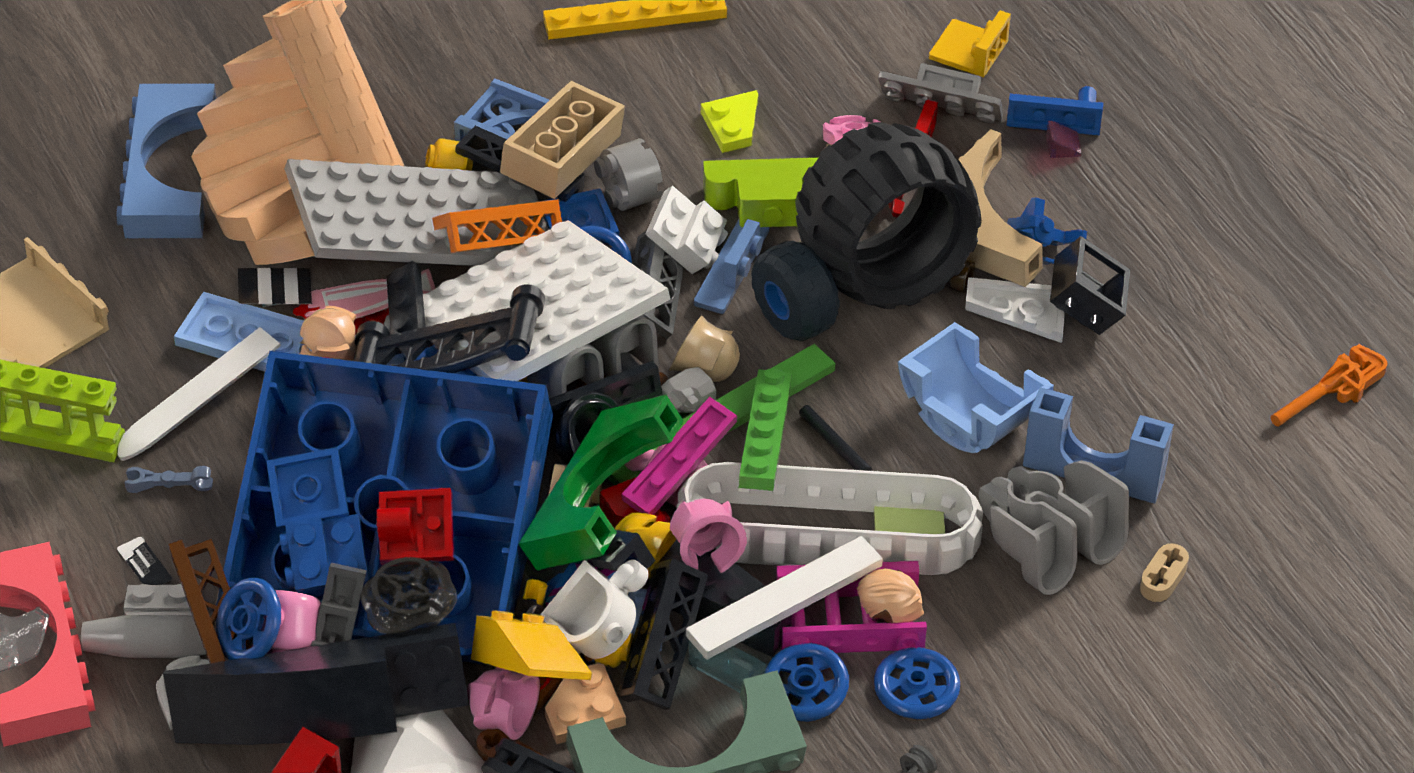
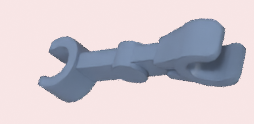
M198 466L192 472L174 473L172 471L154 473L139 467H131L126 471L129 480H126L124 483L126 490L130 493H138L154 486L171 488L181 485H192L196 490L208 491L212 488L213 478L210 477L211 469L207 466Z

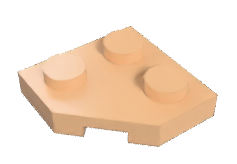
M597 663L587 666L592 672L591 680L564 678L546 705L545 718L556 745L566 742L568 726L603 717L609 730L626 726L625 713L604 664Z

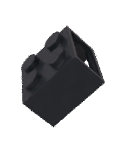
M1080 236L1055 256L1050 302L1059 310L1066 312L1079 321L1083 326L1101 335L1126 316L1130 269ZM1084 251L1118 274L1105 284L1094 279L1082 270Z

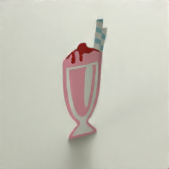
M423 270L421 272L423 293L426 294L434 290L435 285L430 270ZM387 280L361 281L311 291L312 304H300L299 307L293 309V314L295 316H302L306 320L314 312L324 309L326 306L344 308L356 314V318L373 314L389 307ZM262 304V307L279 304Z

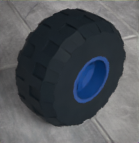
M787 240L767 249L757 257L751 271L752 289L754 290L756 301L762 310L761 312L780 335L791 340L805 341L831 328L830 326L835 323L839 313L840 300L838 298V289L825 262L815 254L811 247L806 246L805 243Z

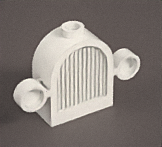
M584 560L540 615L544 616L546 623L559 627L578 654L582 652L592 659L606 657L615 652L626 641L633 629L636 619V607L628 593L636 592L645 585L648 579V570L638 561L629 560L622 564L609 579Z

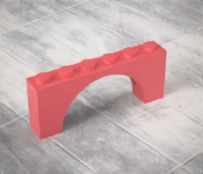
M50 542L0 552V607L15 608L37 616L49 625L57 636L55 648L45 666L21 686L0 694V734L3 747L91 727L89 712L96 711L91 689L85 691L82 684L89 683L85 662L77 663L76 657L83 655L78 634L71 636L70 629L76 628L72 607H64V603L70 601L66 580L58 581L57 576L64 575L60 554L52 555Z

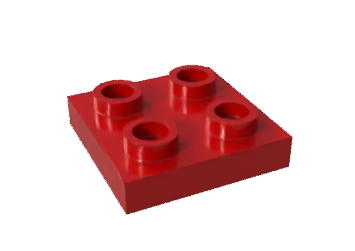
M451 488L379 492L377 532L380 541V562L382 565L454 561Z

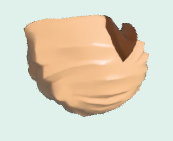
M886 568L875 570L862 578L858 584L857 593L860 597L861 606L872 620L883 619L886 623L912 622L924 614L919 588L901 570L896 571Z

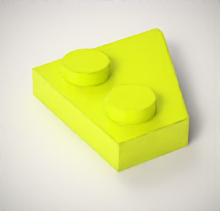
M757 90L701 103V115L722 153L752 146L753 128L758 105Z

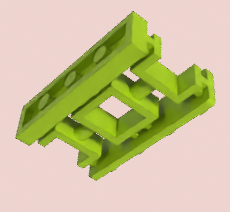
M0 359V440L114 462L118 455V444L125 433V429L121 428V424L105 422L103 415L110 416L117 402L116 397L113 396L117 389L116 383ZM39 402L60 406L61 413L40 409Z

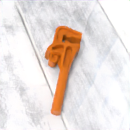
M1360 344L1353 346L1350 349L1349 356L1345 353L1338 356L1334 365L1318 384L1271 415L1272 423L1277 427L1281 426L1325 394L1337 392L1336 399L1339 402L1346 403L1352 400L1354 403H1358L1363 396L1364 390L1384 377L1388 364L1386 358Z

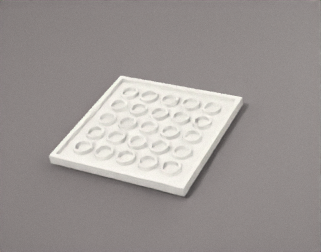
M569 220L553 225L550 230L526 239L523 244L511 250L503 251L496 258L482 265H476L470 268L467 273L455 279L447 280L440 287L423 294L425 324L427 327L509 308L512 292L520 285L529 284L541 289L545 295V305L542 314L537 317L529 354L521 361H513L507 355H503L470 368L479 377L519 381L568 355L576 348L585 346L671 300L667 287ZM496 332L489 333L477 346L487 342H496L500 339V336ZM465 339L458 340L447 352L463 350L469 344Z

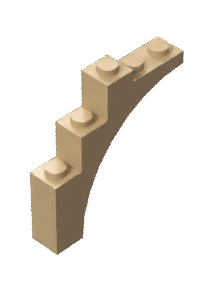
M990 129L981 139L975 142L974 146L964 156L958 159L973 182L982 218L981 227L978 228L976 248L974 252L969 254L967 260L975 262V268L1026 287L1043 269L1042 244L1022 235L1004 222L994 211L984 193V186L990 172L1002 158L1001 133Z

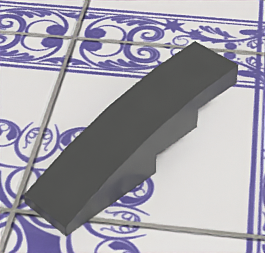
M336 563L330 564L316 624V640L312 641L311 647L352 640L367 570Z

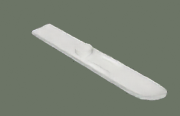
M259 327L134 423L123 434L118 444L117 454L119 459L122 461L128 460L154 445L269 355V351L278 349L281 346L280 343Z

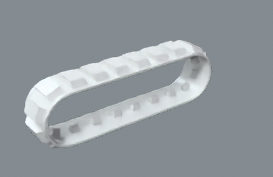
M723 462L712 463L698 469L690 478H687L678 492L677 508L683 501L689 503L696 499L705 498L712 499L718 503L729 501V503L864 512H874V506L924 509L944 512V518L951 520L961 527L946 534H919L740 522L746 532L747 544L743 554L735 563L779 566L807 565L862 536L883 558L882 562L918 561L919 574L939 575L948 574L961 568L967 560L974 557L981 545L983 510L976 496L972 495L965 485L955 479L939 475L778 465L774 491L738 488L741 463Z

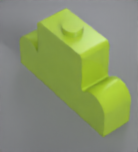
M818 158L703 161L704 200L715 210H727L737 206L740 227L745 225L747 219L760 222V227L797 226V192L801 191L804 183L803 176L807 169L812 167Z

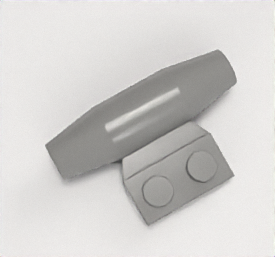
M181 584L128 585L123 616L82 623L81 647L83 651L122 658H183L206 655ZM215 621V623H214V625H213V627H214V629H215V632H216V621Z

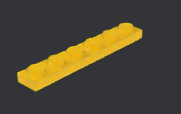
M628 0L543 11V20L548 40L727 18L725 0Z

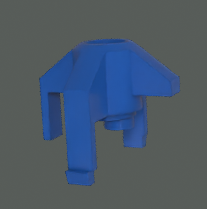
M1037 197L1031 198L1021 217L1009 218L1007 221L1008 225L1022 235L1041 243L1042 247L1071 244L1080 236L1085 239L1087 238V231L1085 230L1062 231L1054 228L1053 220L1044 215L1045 200ZM1042 257L1043 265L1054 264V259Z

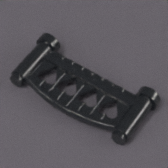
M520 285L512 292L509 308L390 335L388 328L380 322H364L358 327L355 336L357 348L353 361L386 365L395 355L402 353L406 360L401 364H391L390 366L446 373L464 371L503 355H507L513 361H521L530 352L537 317L542 314L544 309L545 295L541 289L534 285ZM496 332L500 336V339L496 342H487L477 346L489 333ZM465 339L469 344L463 350H453L450 353H446L458 340ZM433 346L438 351L432 357H422L419 360H415L427 347Z

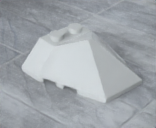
M443 710L396 717L397 732L355 737L351 773H483L481 767L485 762Z

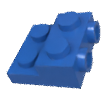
M358 514L322 521L321 516L285 523L286 533L280 534V543L283 555L290 554L291 566L285 567V576L289 589L295 588L296 592L311 596L324 595L331 563L367 570L363 587L371 586L361 522Z

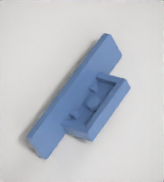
M738 219L717 260L694 298V306L720 314L725 313L743 278L748 275L755 256L759 255L763 241L769 232V227H760V222L747 219L745 225L740 227Z

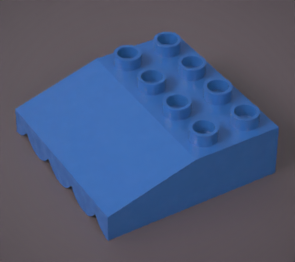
M269 351L223 569L229 588L231 589L236 583L247 578H260L268 582L275 590L296 592L295 588H288L285 567L291 566L290 554L283 555L280 534L286 533V530L278 531L276 527L266 461L337 447L349 516L358 514L361 522L371 586L363 587L352 640L456 623L462 662L489 665L471 659L476 616L491 617L492 611H504L513 613L514 617L527 560L526 554L518 543L535 518L553 418L546 385ZM451 488L454 561L382 565L380 562V541L377 532L379 492ZM219 588L216 606L223 595L221 588ZM258 593L254 604L260 606L263 598ZM323 595L314 596L322 602ZM240 599L236 607L239 605H244L242 599Z

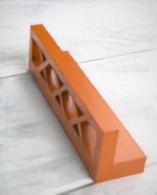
M558 200L449 212L432 217L434 231L447 229L451 253L523 244L526 239L545 232L538 226L542 217L550 215L552 226L562 222ZM516 220H521L528 226L522 237L511 229ZM493 223L501 230L495 240H492L483 232L487 224ZM459 227H467L474 233L468 244H460Z

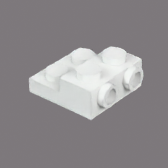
M671 186L664 191L645 235L691 274H694L703 267L708 269L717 260L719 254L715 251V248L728 235V232L724 229L727 220L705 201L694 205L674 186Z

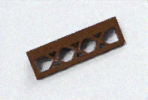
M182 539L168 545L171 558L209 664L226 661L213 625L216 621L220 604L230 588L213 541L209 539L186 548ZM208 551L212 562L206 573L204 574L193 569L189 557ZM214 570L218 579L211 577ZM196 578L202 580L199 585ZM207 583L222 589L223 595L217 606L203 599L202 592ZM208 610H210V611L213 612L211 618H210V615H209V613H208ZM233 631L231 632L232 640L235 639L237 635ZM246 640L247 650L251 648L249 640Z

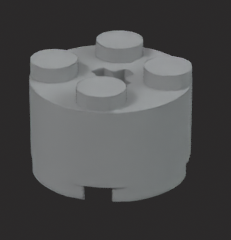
M641 138L605 149L601 152L600 159L594 161L595 172L603 180L606 189L604 193L605 200L611 209L617 207L619 210L625 211L660 199L663 190L657 192V184L663 182L659 163L652 149H644L641 145L645 142Z

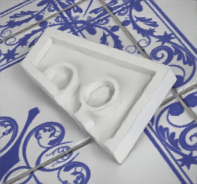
M968 277L965 310L1062 343L1065 312L1059 310L1050 302L1051 285L1029 283L1026 287H1023L1011 281Z

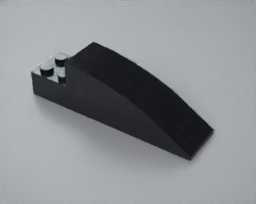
M456 623L270 653L259 658H240L163 671L175 743L237 745L292 743L302 727L326 740L397 732L396 717L469 705Z

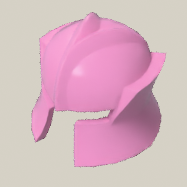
M705 498L696 499L689 503L683 501L675 511L670 522L669 529L680 543L682 561L697 570V555L702 556L722 543L717 550L711 553V558L720 573H723L738 561L747 544L745 529L736 518L732 517L729 501L723 504Z
M496 667V669L484 672L474 682L469 683L467 696L471 713L474 717L473 724L480 730L499 729L510 739H519L528 728L536 709L540 690L539 677L527 676Z

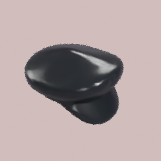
M589 391L579 394L567 404L560 417L554 440L556 451L565 463L569 464L601 411L619 407L611 397L600 392Z

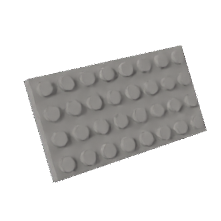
M288 159L284 168L315 258L482 265L496 258L499 253L511 250L519 245L451 253L447 229L434 231L432 217L449 212L539 202L533 188L499 172L375 165L370 163H343L339 161H311L308 159ZM542 217L538 226L546 232L549 228L544 217ZM521 220L514 221L511 229L520 237L524 235L528 228ZM492 223L487 224L483 232L492 240H495L501 230ZM467 227L458 228L460 244H468L474 234Z

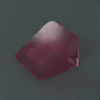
M1048 121L1046 138L1050 158L1081 157L1078 132L1054 121Z

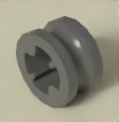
M914 745L909 750V753H905L900 758V764L905 773H933L937 770V763L933 755L920 745Z

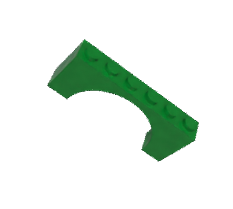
M667 395L601 411L518 543L536 570L601 557L605 554L617 532L599 506H584L596 488L621 466L651 449L672 442L684 421Z

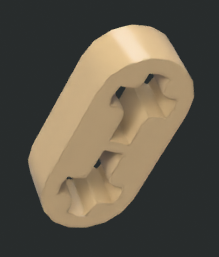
M1166 544L1157 551L1141 578L1140 591L1143 597L1153 602H1162L1171 596L1187 570L1189 555L1185 548L1177 544ZM1172 559L1175 560L1170 567L1166 566V562H1170ZM1159 578L1163 579V584L1159 583L1157 587L1153 586Z

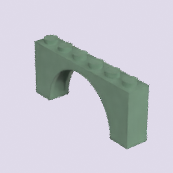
M778 670L743 679L740 699L744 712V724L740 733L723 753L699 765L679 768L665 767L642 760L626 750L614 738L603 717L568 726L566 745L576 773H768L779 769L780 771H790L798 767L800 763H803L807 745Z

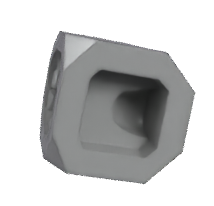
M699 367L685 369L668 379L661 386L662 394L668 396L678 413H693L697 411L709 397L716 400V388L712 379Z

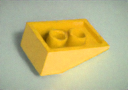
M492 611L491 617L476 616L471 653L472 660L527 676L591 680L592 672L557 625L545 623L543 615L523 613L522 619H513V613Z

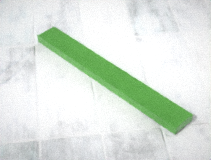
M813 344L772 368L780 369L784 372H792L789 395L791 397L834 372L835 362ZM757 377L716 400L737 415V422L728 432L749 421ZM692 413V414H690L689 416L683 418V421H684V422L682 423V425H681V427L679 428V430H680V429L682 428V426L692 417V415H693L694 413ZM623 465L607 478L614 485L637 477L641 471H632Z

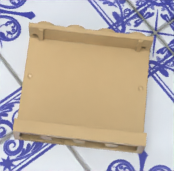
M27 237L24 239L27 258L0 273V359L46 368L108 331L107 315L109 311L102 299H96L88 292L87 287L82 281H76L69 275L62 263L57 264L43 246H37Z

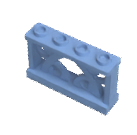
M493 79L490 87L464 116L460 115L454 121L455 141H461L475 125L508 139L515 133L512 125L526 123L549 99L498 79ZM494 106L499 107L500 115H495L491 109ZM484 117L488 119L487 121L481 123Z

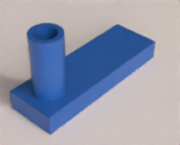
M1090 86L1082 87L1079 90L1078 100L1010 93L1006 126L1100 135L1103 103L1096 102L1097 92Z

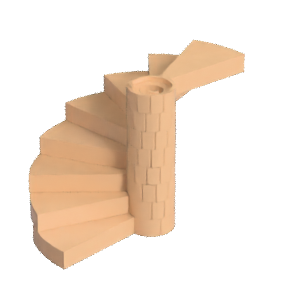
M291 0L272 12L263 15L272 39L224 64L223 66L233 88L197 113L207 135L191 156L201 177L200 186L223 234L229 239L245 241L255 265L284 263L315 256L284 170L288 159L404 166L341 23L340 17L347 8L345 0Z

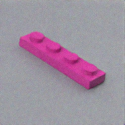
M709 397L676 433L672 442L666 444L622 493V500L638 512L654 515L735 425L737 415Z

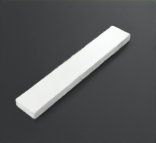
M860 536L687 627L686 637L708 660L882 567L883 558Z

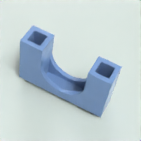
M1040 387L1029 413L1023 466L1065 478L1064 466L1076 461H1087L1125 483L1130 497L1155 504L1165 478L1174 424L1140 415L1130 439L1128 450L1113 454L1099 452L1080 442L1071 430L1070 415L1073 396Z

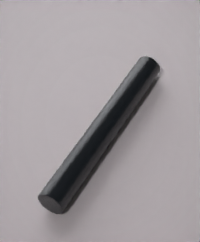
M805 405L800 409L799 415L854 470L872 471V467L809 405Z

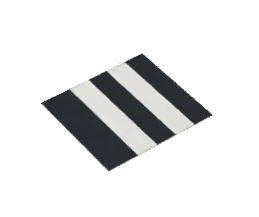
M238 268L239 304H312L310 268Z

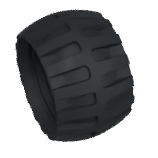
M882 122L870 123L868 127L859 130L852 129L843 134V138L833 145H828L819 153L821 156L814 165L807 169L803 176L804 183L801 191L797 192L796 210L798 213L796 222L801 242L811 247L815 254L825 262L833 276L837 289L856 301L883 309H895L896 306L900 305L912 306L920 303L921 299L932 293L935 295L945 288L944 285L954 275H958L962 271L969 254L974 252L978 242L977 233L978 228L981 227L982 218L973 182L961 162L947 147L918 129L897 123L889 125ZM916 189L908 206L892 224L878 234L860 241L869 223L886 205L899 196Z

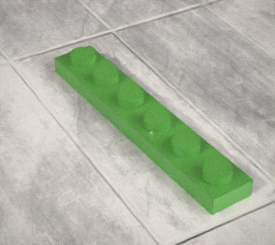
M776 368L758 369L738 488L774 491L792 372H784Z

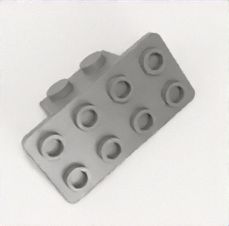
M924 63L920 65L917 79L882 71L879 73L878 80L882 93L889 100L904 102V99L915 101L916 105L922 108L925 101L930 100L938 102V107L946 108L947 113L955 116H964V113L976 115L977 120L985 123H994V119L1002 121L1003 109L1001 100L996 97L978 94L981 76Z

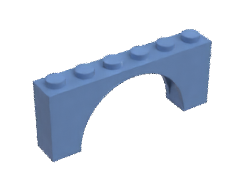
M139 84L138 97L132 98V113L135 115V118L129 119V134L132 139H127L126 156L129 158V161L123 162V178L126 180V183L120 184V201L123 203V206H117V224L123 225L125 238L203 237L205 212L202 192H189L169 187L151 176L145 166L152 153L169 139L189 131L204 129L197 113L216 99L215 84Z

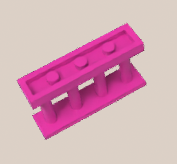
M918 561L882 562V567L876 569L901 570L918 587L920 572ZM805 565L777 566L776 580ZM863 576L824 597L827 625L806 626L804 608L792 614V627L782 628L781 650L792 645L805 643L823 645L835 653L898 651L911 647L925 648L927 624L926 622L913 621L877 623V620H872L861 606L863 624L842 625L839 597L859 596L857 587L862 578L865 577Z

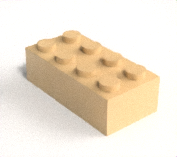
M570 81L504 142L500 173L555 199L600 156L603 150L607 149L621 136L625 106Z

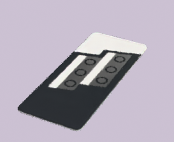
M142 537L117 547L119 553L142 584L163 585L172 580L170 574Z

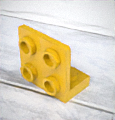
M999 10L993 21L989 20L985 29L952 19L929 52V59L984 78L1008 42L1011 14Z

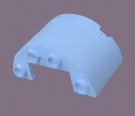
M956 322L898 361L899 374L908 398L915 397L922 409L918 413L922 420L942 440L959 450L970 453H977L982 449L987 450L1027 421L1039 388L1053 390L1054 387L1047 379L1028 369L1024 372L1023 390L1001 377L997 372L979 363V337Z

